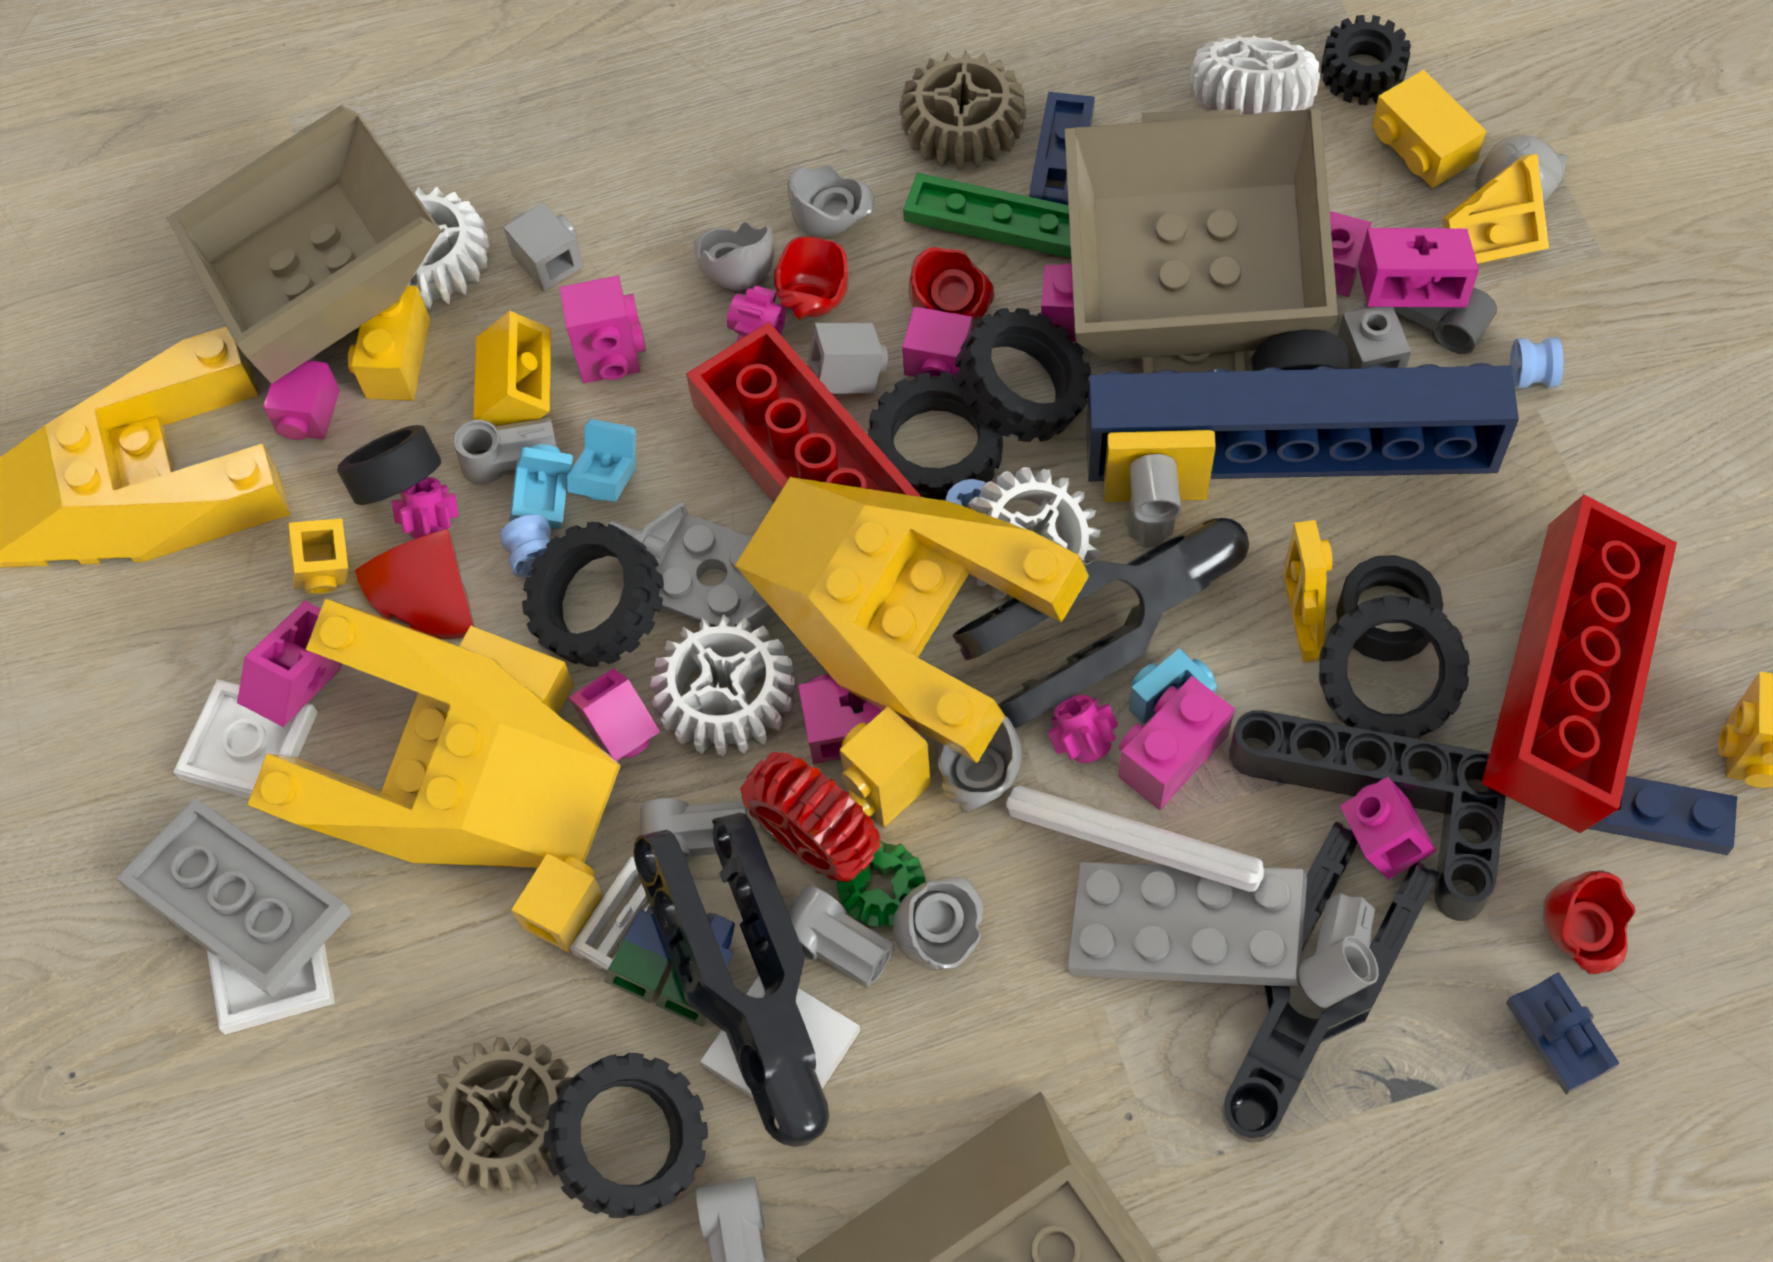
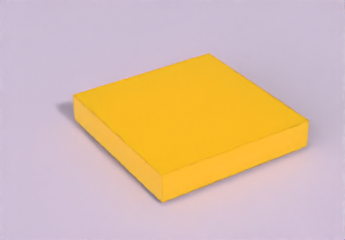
M1214 431L1117 432L1108 434L1103 486L1104 502H1130L1131 481L1129 467L1137 458L1151 454H1164L1176 460L1180 501L1207 500L1216 447Z

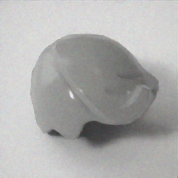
M1517 135L1507 137L1497 143L1483 161L1476 177V184L1480 189L1522 155L1537 154L1544 202L1562 182L1567 155L1557 154L1547 142L1534 136Z
M825 164L817 169L800 166L792 171L788 179V197L793 219L799 229L808 235L819 237L838 235L849 229L856 221L872 212L874 195L869 186L858 179L841 177L831 165Z
M743 222L737 232L730 228H713L702 233L694 241L695 254L701 270L713 282L724 288L736 292L754 288L771 271L774 259V245L770 226L758 229L748 222Z
M1006 716L978 763L941 743L937 752V763L943 775L941 784L943 790L946 791L945 796L952 803H960L961 809L966 813L999 798L1005 790L1009 789L1018 775L1022 761V745L1014 726Z
M946 877L922 883L910 891L901 901L895 912L893 927L895 941L910 960L926 969L943 971L958 967L976 948L981 939L978 925L983 919V901L975 890L974 885L964 877Z

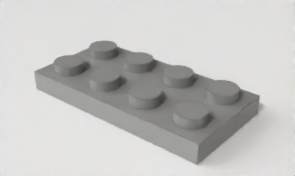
M196 798L116 877L127 891L271 998H274L352 914L347 905L339 898Z
M1080 862L1067 969L1072 976L1299 987L1298 967L1301 963L1307 889L1305 870L1264 868V876L1258 889L1248 892L1166 865Z

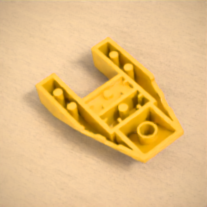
M226 326L181 340L50 421L0 457V568L49 566L48 561L78 560L81 565L101 564L100 559L131 558L133 562H146L291 515L280 473L263 443L177 471L174 470L165 434V425L259 396L250 361L237 346Z
M793 477L789 478L735 564V567L840 687L881 710L889 706L909 726L975 763H978L1005 715L994 699L918 658L967 576L970 574L1061 623L1089 578L1080 555L1031 530L950 501Z
M325 598L306 650L418 692L382 790L376 789L297 757L267 753L247 805L293 824L411 863L538 868L547 853L562 861H565L570 856L585 863L621 765L570 722H566L544 704L543 700L528 687H524L501 668L502 665L496 660L353 606Z

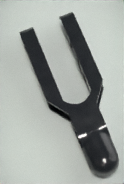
M1212 518L1200 522L1127 564L1096 560L1083 561L1089 578L1074 603L1110 582L1117 580L1133 588L1140 604L1131 609L1123 626L1067 657L1068 663L1040 680L1029 679L1022 683L1024 689L998 704L999 708L1008 717L1014 728L1033 720L1143 656L1163 613L1201 592L1213 580L1233 570L1244 561L1249 550V539L1246 530L1233 519ZM1012 598L961 627L952 636L955 642L959 644V650L964 659L971 660L997 648L1050 616L1016 598Z
M740 812L713 819V842L723 868L719 873L723 883H729L743 919L739 926L764 987V998L750 997L734 987L676 836L669 830L640 835L634 842L635 866L686 1003L726 1033L742 1077L751 1090L765 1130L771 1137L784 1145L792 1147L810 1144L819 1138L827 1128L829 1109L828 1102L815 1072L816 1055L813 1044L796 1003L805 954L751 820L746 814ZM775 1118L778 1122L779 1129L775 1125Z
M1337 821L1332 826L1307 874L1302 951L1325 909L1326 901L1330 899L1358 844L1352 829L1349 830L1343 827L1344 825ZM1420 862L1409 868L1369 947L1378 965L1379 976L1377 981L1343 999L1340 1004L1323 1011L1319 1019L1305 1017L1293 1009L1288 1002L1291 996L1289 986L1264 985L1268 1014L1227 1091L1222 1107L1223 1122L1229 1132L1235 1137L1246 1142H1261L1271 1137L1279 1127L1320 1044L1366 1021L1440 872L1434 869L1430 870Z

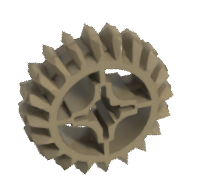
M966 50L961 58H953L947 52L943 62L929 58L926 69L915 68L914 75L912 76L913 80L906 81L903 95L901 96L902 101L899 104L901 127L904 135L908 136L912 149L921 148L924 160L937 156V161L941 167L948 161H955L959 170L965 162L973 161L979 168L984 157L997 162L1000 150L1011 152L1014 139L1020 138L1024 119L1026 118L1024 90L1022 89V84L1017 83L1014 70L1005 71L1001 60L989 64L985 53L974 59L970 58Z
M497 1036L492 1053H487L481 1043H474L472 1051L475 1056L474 1060L467 1063L463 1057L454 1056L452 1062L458 1073L454 1077L448 1074H438L437 1082L446 1090L445 1094L428 1096V1105L439 1112L425 1119L426 1129L430 1133L437 1134L429 1142V1148L435 1155H444L439 1166L446 1174L458 1171L456 1181L463 1188H468L477 1181L478 1191L482 1195L490 1196L499 1181L504 1195L513 1197L517 1188V1180L522 1179L529 1190H536L538 1180L534 1173L543 1169L548 1176L553 1177L547 1163V1161L551 1160L549 1148L544 1149V1132L549 1129V1120H546L544 1127H542L530 1116V1109L536 1099L533 1092L539 1083L544 1085L548 1093L550 1108L551 1104L556 1102L561 1087L573 1078L565 1077L569 1067L562 1058L551 1061L552 1052L545 1045H540L532 1052L531 1044L526 1038L520 1037L512 1051H510L505 1038ZM510 1076L497 1089L487 1090L482 1088L497 1078ZM467 1105L473 1108L479 1115V1123L473 1133L477 1139L470 1150H467L462 1135V1121ZM487 1107L498 1113L505 1108L508 1114L509 1107H511L523 1125L512 1119L506 1124L501 1119V1125H499ZM514 1142L530 1144L527 1148L512 1156L492 1158L493 1155L500 1156L503 1150Z

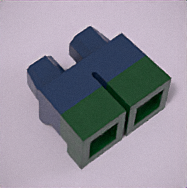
M650 905L646 911L639 910L611 962L604 980L605 983L651 1003L670 962ZM708 912L707 917L725 964L728 967L733 952L728 949L731 945L735 923L716 913ZM672 968L655 1006L702 1027L706 1017L686 1003L674 968Z

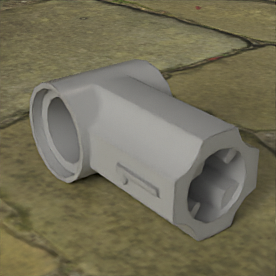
M551 417L501 426H494L484 420H472L460 426L454 435V446L462 473L470 482L476 484L494 482L502 476L504 471L515 470L516 462L523 447L531 448L534 445L544 444L557 448ZM488 450L485 453L473 455L476 451Z
M1164 454L1142 456L1134 460L1129 467L1131 496L1128 514L1129 537L1137 539L1143 547H1156L1162 544L1168 536L1173 535L1175 518L1181 513L1176 460Z
M673 798L651 800L644 803L640 808L641 835L662 830L671 831L676 836L688 863L691 860V856L717 854L713 842V819L739 812L746 814L748 817V808L743 804V801L689 806L687 802Z
M812 885L804 887L788 910L805 958L815 960L818 957L867 989L873 982L878 980L894 951L893 943L846 915L845 908L825 891Z
M1340 893L1326 901L1316 952L1302 960L1298 967V976L1305 993L1320 1007L1327 1008L1375 983L1378 979L1379 972L1376 958L1369 948L1375 909L1362 896L1349 897Z
M755 1176L696 1188L701 1229L704 1240L709 1241L712 1262H766L760 1230L764 1229V1219Z

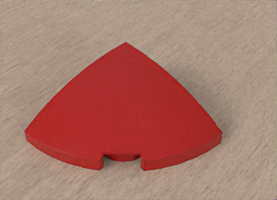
M448 529L396 546L367 561L355 570L358 583L365 597L378 614L385 619L391 620L390 615L410 624V628L439 639L464 638L470 626L475 627L467 591L461 579L453 539Z

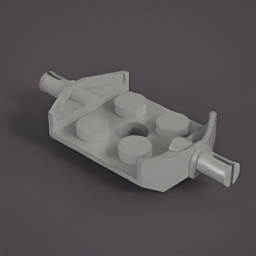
M683 502L678 503L646 525L643 530H635L613 520L609 523L643 543L647 547L646 550L657 559L659 566L656 567V570L662 574L664 588L659 589V596L663 598V608L700 622L703 617L713 627L719 626V621L723 614L729 618L731 627H736L745 617L751 623L752 632L765 625L776 614L735 567L752 537L688 514L686 504ZM710 569H720L727 574L725 580L716 586H706L699 582L701 575Z

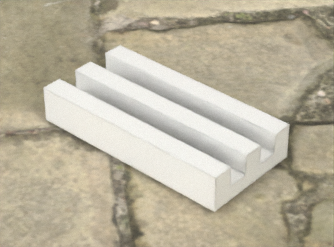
M632 856L570 947L575 956L587 959L591 965L600 970H608L613 961L610 955L630 927L639 910L647 901V896L641 883L599 948L596 950L591 947L638 877Z

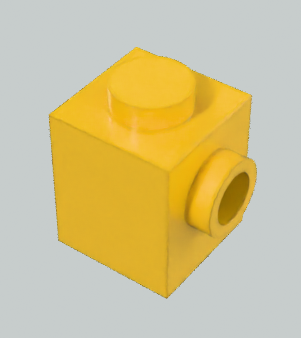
M342 518L289 523L287 542L293 589L305 588V592L308 594H326L336 591L337 585L346 584L348 561Z
M547 853L511 911L523 930L569 953L571 945L604 896L594 877L596 873L591 867L574 857L568 856L565 861H562Z

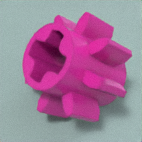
M755 285L753 289H747L746 295L737 293L734 296L728 310L727 327L739 333L737 341L767 322H770L780 335L782 334L786 320V307L774 303L777 296L776 291Z
M426 477L407 490L400 492L401 499L391 501L395 524H401L403 533L410 532L411 537L414 539L450 528L449 518L459 516L456 494L448 493L447 485H441L439 480L432 477Z
M1077 695L1068 698L1056 707L1054 711L1055 717L1050 719L1054 728L1047 732L1057 754L1067 752L1070 760L1074 759L1079 763H1088L1100 759L1109 752L1112 746L1111 741L1116 739L1113 729L1118 727V723L1109 703L1099 707L1096 698L1092 699L1088 695Z

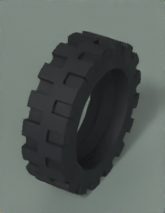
M1008 308L997 310L993 316L990 314L985 316L960 347L962 350L955 360V367H958L959 371L955 376L958 387H963L965 394L962 397L969 408L974 406L979 412L977 417L985 425H988L990 422L997 427V433L1009 437L1011 434L1018 436V441L1031 442L1034 438H1038L1042 442L1050 440L1055 434H1061L1086 406L1089 390L1088 378L1092 373L1089 362H1084L1082 359L1084 354L1082 348L1077 342L1072 343L1068 338L1070 333L1061 325L1058 328L1050 323L1051 319L1039 313L1037 316L1030 315V311L1024 308H1017L1014 312H1009ZM1011 347L1023 351L1039 361L1053 382L1055 402L1036 403L1023 399L1011 391L996 373L991 360L992 349Z
M930 372L917 374L915 380L908 382L905 378L894 384L895 390L891 393L886 391L881 395L878 400V409H873L870 414L868 436L921 497L946 501L948 491L962 480L976 479L985 483L992 481L994 478V468L999 469L1002 460L1003 435L997 433V427L990 422L988 425H985L977 417L979 412L974 406L968 407L962 397L965 394L963 387H958L954 374L940 372V376L931 377ZM928 411H947L968 421L977 432L978 442L972 453L959 463L942 468L922 467L907 461L896 450L894 436L900 426L914 415Z
M587 522V527L585 528L575 525L565 530V536L561 538L555 536L545 545L548 550L543 556L538 554L531 565L534 568L532 576L526 577L523 590L527 592V600L522 601L523 614L530 619L526 623L528 630L532 635L539 638L538 643L571 663L578 664L579 662L587 667H598L601 661L607 664L619 661L621 659L620 654L625 651L631 653L641 644L638 640L644 633L649 635L655 625V622L652 621L655 611L660 612L663 598L659 596V589L664 588L662 574L656 570V567L659 566L657 559L646 550L647 547L643 543L614 525L608 524L606 527L600 522ZM606 556L618 558L623 567L624 587L618 605L609 618L596 628L578 634L571 633L563 620L562 603L567 586L576 573L592 560Z
M1389 595L1374 598L1353 607L1331 627L1319 655V682L1329 707L1345 725L1417 739L1440 728L1449 716L1457 711L1461 704L1460 700L1463 693L1467 690L1469 684V677L1467 675L1470 660L1468 650H1465L1461 640L1463 637L1458 628L1453 626L1447 619L1448 616L1438 608H1433L1420 599ZM1383 623H1403L1419 630L1433 644L1439 659V679L1432 695L1418 708L1403 714H1383L1367 707L1354 694L1347 677L1348 656L1355 641L1368 629Z
M627 1053L624 1056L609 1055L590 1064L567 1081L559 1090L556 1102L551 1104L546 1120H549V1129L544 1132V1149L549 1148L551 1160L547 1161L553 1177L558 1175L564 1184L561 1187L562 1191L571 1200L577 1198L580 1202L584 1203L582 1208L594 1214L602 1212L608 1214L610 1218H626L628 1216L647 1214L674 1201L680 1192L685 1191L695 1179L693 1175L696 1168L702 1166L706 1151L702 1150V1142L708 1138L707 1122H702L700 1111L704 1109L702 1101L698 1094L693 1096L687 1088L691 1084L681 1072L674 1074L668 1070L670 1064L656 1057L648 1060L643 1058L644 1054ZM612 1087H632L648 1094L663 1110L670 1128V1151L664 1166L652 1179L639 1185H620L604 1178L589 1163L581 1144V1120L587 1105L600 1092Z

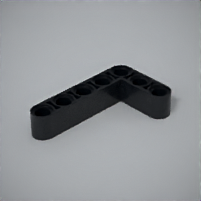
M1264 710L1247 712L1237 720L1229 755L1234 768L1244 775L1350 796H1356L1362 788L1389 777L1408 797L1414 808L1444 813L1437 871L1440 873L1435 881L1434 889L1435 903L1446 917L1456 921L1473 919L1483 910L1496 884L1506 796L1487 787L1489 790L1487 792L1476 791L1467 784L1466 779L1483 781L1490 753ZM1258 738L1263 740L1268 745V748L1256 750L1250 748L1244 740ZM1312 748L1317 750L1323 758L1320 760H1310L1301 755L1299 750ZM1357 758L1369 759L1376 764L1378 769L1374 771L1364 770L1354 760ZM1410 769H1423L1432 776L1433 780H1419L1411 774ZM1471 829L1481 836L1483 842H1469L1461 836L1459 830ZM1464 880L1474 886L1477 895L1467 896L1461 894L1455 889L1452 881Z

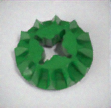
M879 839L881 846L873 855L874 859L864 871L858 873L849 882L838 881L837 890L842 906L855 920L872 927L894 926V915L901 901L911 890L925 883L926 878L918 857H914L901 843L898 845L887 844ZM871 867L875 871L878 870L883 876L896 873L890 880L894 899H891L889 894L884 893L880 888H875L872 891L868 889L866 891V888L872 884Z

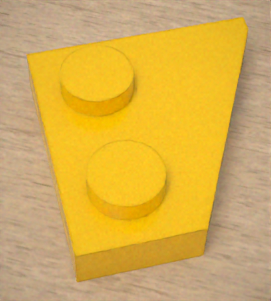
M1537 154L1522 155L1442 218L1443 228L1468 229L1477 264L1549 248Z
M1316 520L1294 523L1282 572L1302 663L1319 661L1320 651L1325 642L1327 572L1332 570L1333 565L1330 543L1328 539L1320 540Z

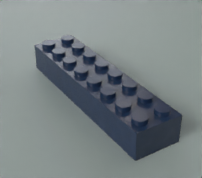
M1476 363L1470 366L1439 367L1434 364H1424L1411 368H1387L1381 365H1373L1363 369H1334L1322 366L1311 370L1265 368L1259 371L1230 372L1226 369H1213L1208 372L1187 373L1162 370L1156 373L1142 374L1110 371L1104 374L1089 375L1086 420L1088 482L1104 481L1107 439L1110 433L1193 430L1214 431L1216 447L1210 479L1498 473L1519 420L1511 365L1492 366L1488 363Z

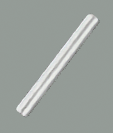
M1014 787L1006 801V807L1011 817L1248 892L1256 891L1264 876L1265 869L1263 868V862L1259 858L1027 787Z

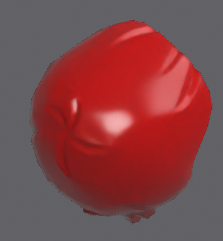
M801 236L789 241L774 270V286L781 305L791 310L797 319L802 320L805 317L827 315L842 302L848 289L847 256L840 244L832 240L812 236Z
M931 247L921 251L913 261L908 289L912 307L971 316L972 320L983 317L988 311L995 297L994 286L988 276L971 262L965 252Z
M1604 870L1588 871L1560 882L1547 894L1544 900L1543 921L1555 945L1571 957L1582 970H1585L1588 974L1597 975L1613 971L1624 962L1628 949L1627 926L1636 911L1635 906L1626 896L1622 880L1619 877Z

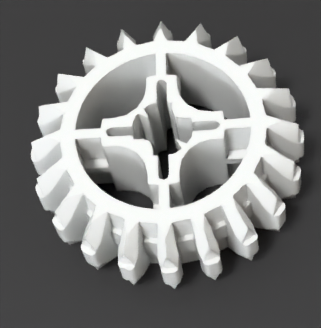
M1237 35L1234 39L1222 37L1217 42H1208L1204 47L1197 50L1190 73L1191 93L1195 96V101L1204 105V108L1209 111L1241 110V115L1306 110V108L1313 106L1314 97L1317 95L1320 73L1318 72L1319 62L1315 59L1313 53L1305 51L1300 45H1290V42L1287 40L1277 41L1273 40L1272 37L1257 38L1255 35L1245 38Z
M418 187L415 194L439 226L441 232L408 285L418 286L424 304L430 310L434 300L442 299L449 305L451 294L458 292L466 296L467 282L479 283V270L487 268L488 258L486 254L490 252V243L485 233L484 221L479 217L469 201L462 202L455 192L444 196V193L438 187L429 195H425Z
M1030 467L1021 468L1016 472L1015 477L1011 472H1003L997 476V484L991 481L987 482L980 488L982 497H974L968 503L969 509L1028 530L1034 527L1033 532L1080 555L1083 561L1097 559L1101 552L1089 544V541L1098 538L1101 530L1088 527L1087 520L1095 516L1096 510L1086 509L1082 511L1078 505L1083 500L1085 492L1077 491L1069 495L1066 492L1069 486V478L1062 477L1052 485L1050 470L1043 469L1035 477ZM1027 500L1040 505L1029 516L1023 515L1018 511L1012 514L1003 508L1008 501ZM1056 521L1058 522L1061 528L1064 541L1058 536L1056 532ZM980 579L976 580V585L980 587L987 585V583ZM993 588L992 599L1000 600L1007 595L999 589Z
M723 614L719 621V626L710 627V623L702 617L699 623L700 631L693 633L691 630L682 627L680 632L681 644L666 641L665 651L668 657L656 658L654 666L658 675L651 677L650 685L652 692L656 694L652 702L656 713L662 715L661 722L665 730L668 732L676 730L677 741L682 746L694 739L695 749L702 755L711 744H715L717 754L724 757L728 750V745L736 744L737 749L745 754L748 749L746 740L753 737L757 742L764 745L767 740L764 728L768 727L780 731L783 723L779 713H790L792 701L788 695L794 694L796 690L795 679L791 676L793 672L792 661L788 656H783L785 653L784 646L779 639L770 641L769 631L764 625L752 632L751 623L744 617L736 627H731L729 618ZM699 667L701 671L700 677L690 685L691 691L682 696L686 680ZM765 674L766 678L760 694L749 705L746 701L747 692L756 686L755 680ZM713 676H714V677L716 678V680L718 681V684H717L716 688H715V683H714ZM727 683V687L731 684L734 695L727 687L720 688L719 684ZM724 713L727 715L715 716L714 714Z

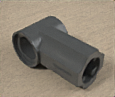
M1473 287L1467 307H1394V310L1397 314L1433 330L1436 340L1449 351L1457 354H1468L1474 350L1495 317L1497 305L1487 293Z

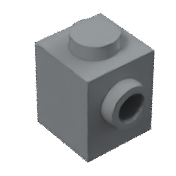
M544 202L527 212L519 214L512 222L503 227L512 256L544 292L583 267L574 228L563 214L556 217Z
M1363 305L1350 312L1343 313L1338 336L1348 345L1350 369H1363L1373 365H1381L1387 368H1407L1411 349L1394 307H1367V305Z
M815 323L808 358V365L812 372L832 394H875L879 373L886 372L888 355L886 345L879 343L874 324Z

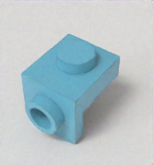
M590 419L584 427L585 449L567 475V492L584 495L593 500L616 502L636 470V430L630 426Z
M544 444L534 445L531 448L523 447L515 465L509 522L525 515L535 514L547 518L550 528H561L564 517L567 475L572 467L573 455L561 453L558 448Z
M1179 648L1158 666L1151 663L1134 677L1131 682L1129 710L1144 724L1156 714L1154 708L1162 695L1172 686L1179 690L1191 676L1216 694L1217 685L1215 684L1214 675L1202 661L1198 659L1191 660Z

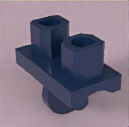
M1559 972L1534 987L1513 995L1507 1000V1006L1565 1094L1615 1069L1620 1064L1591 1021L1594 1018L1593 1014L1587 1006H1581Z

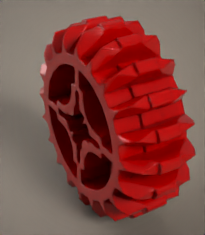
M771 752L764 760H760L746 776L747 780L740 787L743 804L748 808L750 815L759 822L760 828L767 831L773 837V841L782 845L787 853L797 857L803 865L807 864L817 874H824L831 880L849 882L858 873L864 871L874 859L873 855L881 845L879 842L880 835L874 827L873 820L864 814L863 807L855 803L849 796V792L843 791L835 783L834 779L826 777L820 772L818 767L813 768L802 758H794L789 753Z

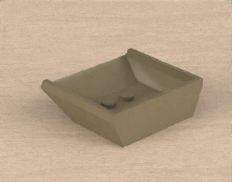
M342 105L166 217L235 343L271 384L396 303L441 232L439 226L361 116Z
M1321 109L1065 128L1075 336L1079 344L1101 360L1253 351L1267 339L1284 332L1303 329L1327 331L1337 323L1338 308Z
M1041 1091L796 1258L797 1262H1162Z

